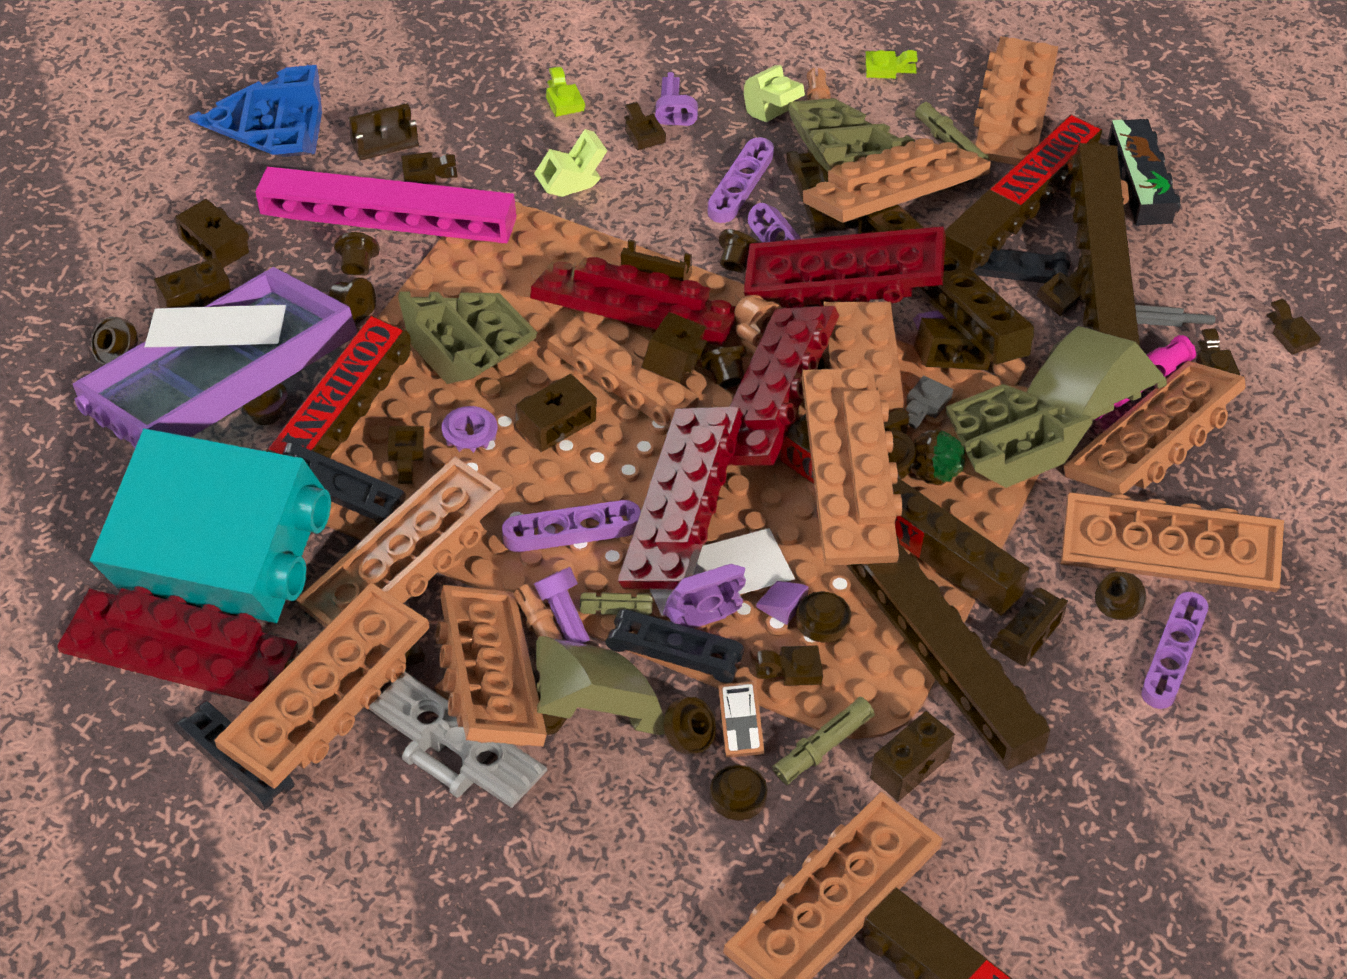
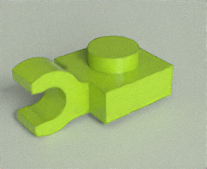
M907 50L897 57L895 56V51H865L866 78L896 79V73H916V64L908 63L917 62V51Z
M561 66L549 68L552 80L547 82L550 88H547L546 99L555 117L584 111L585 102L576 84H566L563 68Z

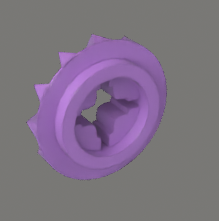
M476 406L457 408L451 411L442 422V436L445 437L447 446L455 445L459 452L464 448H469L473 453L477 447L487 449L489 442L496 440L497 421L489 411ZM467 423H470V427L474 431L473 435H467Z

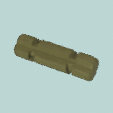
M583 592L580 596V611L583 614H596V611H601V614L617 615L619 610L626 609L649 616L652 612V595L637 593V597H631V593L602 592V596H596V592Z

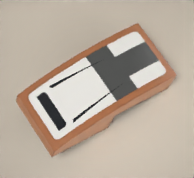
M756 681L718 685L726 758L764 754Z

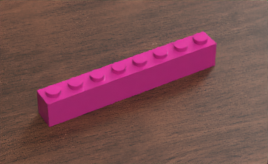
M276 167L266 168L255 191L259 211L263 215L508 244L517 218L513 193Z

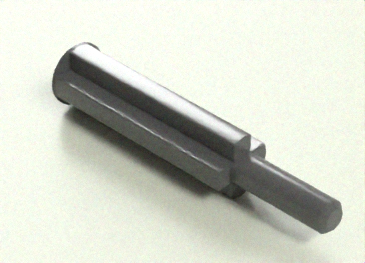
M1135 304L1137 324L1182 327V323L1213 325L1216 321L1214 315L1183 313L1184 308Z

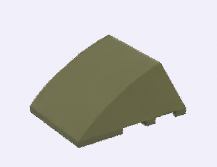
M835 98L789 102L788 105L791 119L801 139L826 171L831 170L836 165L856 162L860 157L881 154L885 149L891 150L893 147L905 146L908 142L915 141V139L907 135L899 138L889 133L890 126L884 123L871 124L865 121L866 114Z
M399 292L398 295L406 331L411 337V346L446 384L475 378L485 370L520 351L533 341L538 333L500 293L461 292L459 298H443L439 292H430L429 297H411L410 292Z
M1077 326L1052 347L1026 393L1037 396L1038 403L1052 407L1059 404L1065 407V413L1078 418L1085 414L1091 416L1092 420L1113 411L1114 404L1123 399L1134 401L1141 397V391L1153 385L1157 389L1166 386L1167 379L1136 342Z
M1005 384L946 406V413L974 470L1005 488L1064 464L1092 424L1091 416L1082 414L1080 418L1065 413L1064 406L1059 404L1052 407L1038 403L1037 396Z
M539 636L536 641V668L540 671L537 691L541 692V700L537 704V713L570 719L577 707L627 716L635 731L657 735L665 734L664 715L652 687L640 670L624 656L610 649Z

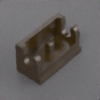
M408 103L348 117L350 140L360 161L419 146L415 119L411 120V109Z
M628 239V248L624 247L621 252V265H631L639 269V271L647 273L660 272L668 275L671 279L680 281L689 280L692 274V254L689 253L684 254V262L663 259L659 256L636 252V241Z
M1035 588L1032 595L1044 601L1045 604L1029 597L1025 605L1005 629H1001L997 633L998 637L990 645L991 648L1023 667L1029 663L1061 624L1068 604V600L1063 597L1060 599L1042 588Z

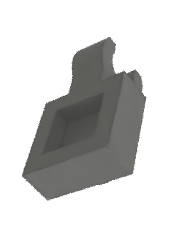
M923 375L907 395L906 405L908 406L906 411L909 412L908 415L910 416L908 426L916 429L926 415L936 419L952 399L954 389Z

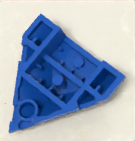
M317 65L286 67L276 72L277 78L263 85L258 81L216 102L217 107L211 109L208 113L201 114L198 111L188 116L189 120L272 155L291 157L315 154L322 117Z

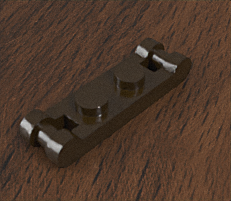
M809 149L806 153L798 154L797 151L786 153V162L789 170L792 172L802 201L804 190L816 187L818 183L828 182V172L815 159ZM803 203L813 234L823 233L824 229L834 228L835 231L845 229V222L842 223L830 216L822 217V214L825 213Z

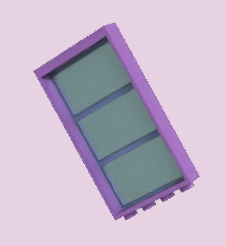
M272 267L205 307L286 305L278 344L144 347L145 341L73 383L77 394L75 403L83 415L91 416L101 427L109 428L119 439L127 440L134 448H136L143 428L192 437L353 339L357 330L350 307Z

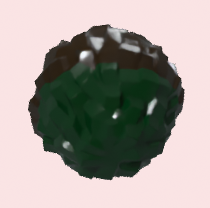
M935 429L922 433L914 440L916 456L912 470L925 483L942 486L946 482H951L953 477L958 476L965 466V451L962 443L956 437L943 430Z

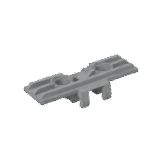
M406 672L369 706L371 712L413 740L403 752L402 760L409 765L414 763L448 786L450 788L449 792L457 798L473 783H476L512 808L547 771L546 766L513 744L481 743L466 740L464 727H458L457 718L448 715V700ZM426 711L434 712L439 716L435 722L430 724L419 722L417 717ZM447 746L462 758L460 774L458 775L425 751L432 747L440 752ZM491 752L498 756L494 763L482 764L490 756Z

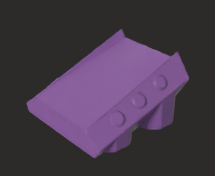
M728 564L682 579L668 596L663 614L672 623L693 629L724 619L726 616L733 614L742 607L743 599L738 591L746 583L744 576L745 567Z

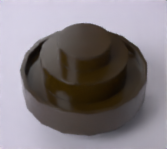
M113 316L103 319L96 326L91 339L92 353L95 359L102 365L111 362L135 348L138 344L137 331L134 325L126 319Z
M826 591L813 592L799 602L796 623L798 629L807 638L822 643L834 642L842 638L849 630L851 621L850 606L837 594Z
M685 697L670 704L664 717V731L669 744L682 754L700 753L710 747L716 732L715 717L711 708L703 700L697 697Z
M740 764L730 765L719 770L712 778L709 796L711 805L717 813L727 819L741 821L751 819L762 811L766 804L768 788L766 780L757 770Z

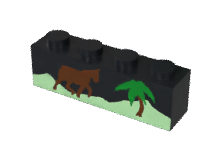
M1148 119L1112 120L1107 142L1109 146H1117L1120 179L1128 184V204L1136 226L1173 224L1175 213H1178L1180 210V197L1178 194H1175L1172 187V175L1170 172L1167 173L1164 153L1160 152L1157 145L1156 131H1152Z

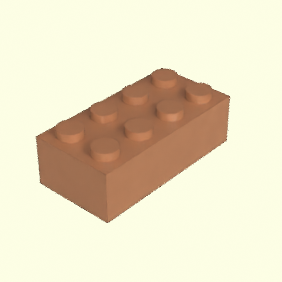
M824 302L823 306H835L840 315L830 336L828 346L823 352V358L828 368H873L876 390H879L880 400H887L889 413L903 408L904 398L891 302Z

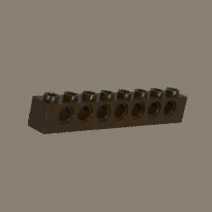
M898 204L861 216L858 220V234L924 228ZM945 247L943 285L913 288L995 365L1031 355L1034 326Z

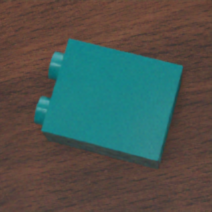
M143 428L90 561L117 589L123 588L132 591L134 587L140 586L148 589L154 597L167 600L168 596L176 595L183 598L188 605L202 607L204 604H211L225 613L235 615L247 613L255 619L277 623L285 601L296 600L303 590L306 580V562L302 555L310 533H320L328 522L331 510L330 494L324 489L303 458Z

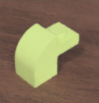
M774 65L750 77L744 85L747 113L764 122H768L789 111V102H793L805 95L803 84L784 77L781 65Z
M584 129L569 154L549 149L534 174L545 191L553 195L563 197L592 188L601 178L595 169L607 153V149L594 131Z

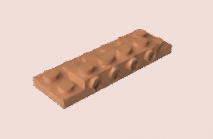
M1000 36L997 51H990L987 65L988 70L985 72L983 88L988 90L981 89L978 107L983 109L977 108L974 126L979 127L975 145L989 156V160L1016 165L1039 144L1059 46Z
M917 139L915 142H908L905 146H896L891 148V150L885 149L881 154H871L867 157H860L856 162H846L842 165L834 166L828 171V182L818 183L816 187L803 191V203L844 223L989 174L990 161L979 157L975 152L957 147L955 143L945 142L937 145L931 139Z
M582 312L547 340L549 351L575 367L579 373L589 376L601 384L605 390L613 392L625 400L632 408L639 409L651 417L658 425L664 426L667 429L670 427L675 409L730 407L734 398L733 394L695 370L692 373L686 372L678 383L641 368L649 340L616 319Z
M1187 361L1167 378L1166 386L1159 389L1155 388L1064 465L1065 477L1123 495L1132 486L1145 489L1152 482H1161L1166 470L1173 463L1180 465L1184 461L1189 449L1194 445L1202 446L1206 441L1207 434L1212 429H1221L1226 424L1228 418L1226 405L1246 388L1245 378Z
M873 368L803 370L802 386L824 566L895 563L899 558L895 520L896 516H901L902 499L900 494H893L892 484H897L898 472L896 462H889L888 453L893 451L892 432L885 431L884 422H887L889 418V407L887 400H880L879 390H876Z
M454 457L302 593L296 601L306 613L326 628L370 583H373L402 603L406 602L411 596H420L426 590L428 580L438 571L445 572L449 570L454 563V557L464 547L471 548L478 543L481 532L484 530L480 520L505 498L502 488L457 457Z
M1069 492L1066 500L1060 564L1277 592L1280 589L1284 520L1241 515L1236 510L1229 508L1210 511L1202 510V507L1197 504H1183L1179 507L1166 505L1165 501L1159 499H1148L1145 502L1133 501L1129 496L1120 494L1102 497Z
M370 583L214 740L216 747L274 789L297 765L304 769L311 761L315 764L319 763L328 753V743L337 734L345 736L349 733L355 723L354 716L363 707L369 709V706L381 695L380 689L388 681L394 683L405 672V653L430 628L428 619L373 583Z
M443 585L440 599L444 621H439L437 624L435 640L436 644H442L439 658L440 667L447 668L444 675V691L452 692L448 701V715L457 718L458 727H464L466 740L481 743L494 742L543 747L547 733L542 713H537L539 697L517 600L513 596L514 592Z
M881 791L846 826L840 824L832 832L828 839V844L821 851L818 849L813 850L803 862L802 869L795 876L790 874L785 877L779 884L776 895L768 903L763 900L754 908L749 921L724 945L723 953L753 979H812L864 926L865 918L896 887L900 890L941 848L943 838Z

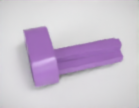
M669 72L668 77H662L661 97L656 102L655 117L660 124L690 126L697 120L698 104L691 96L679 95L680 78L674 77L673 72ZM681 108H687V113L683 114Z
M567 567L539 580L534 585L541 601L548 600L566 641L582 644L590 639L567 589L578 584L571 567Z

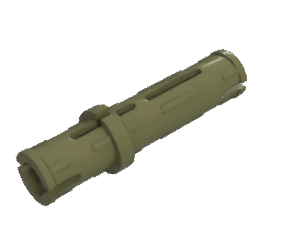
M924 102L916 109L915 117L931 129V134L936 139L940 138L944 142L955 143L957 147L975 152L979 157L989 161L987 154L983 153L953 126V121L948 116H942L930 103Z
M859 696L850 706L837 714L816 733L807 739L802 738L796 743L797 747L772 766L773 772L786 786L789 785L810 766L816 767L820 764L822 757L828 751L837 746L870 718L874 717L875 714L873 713L872 706L867 700Z

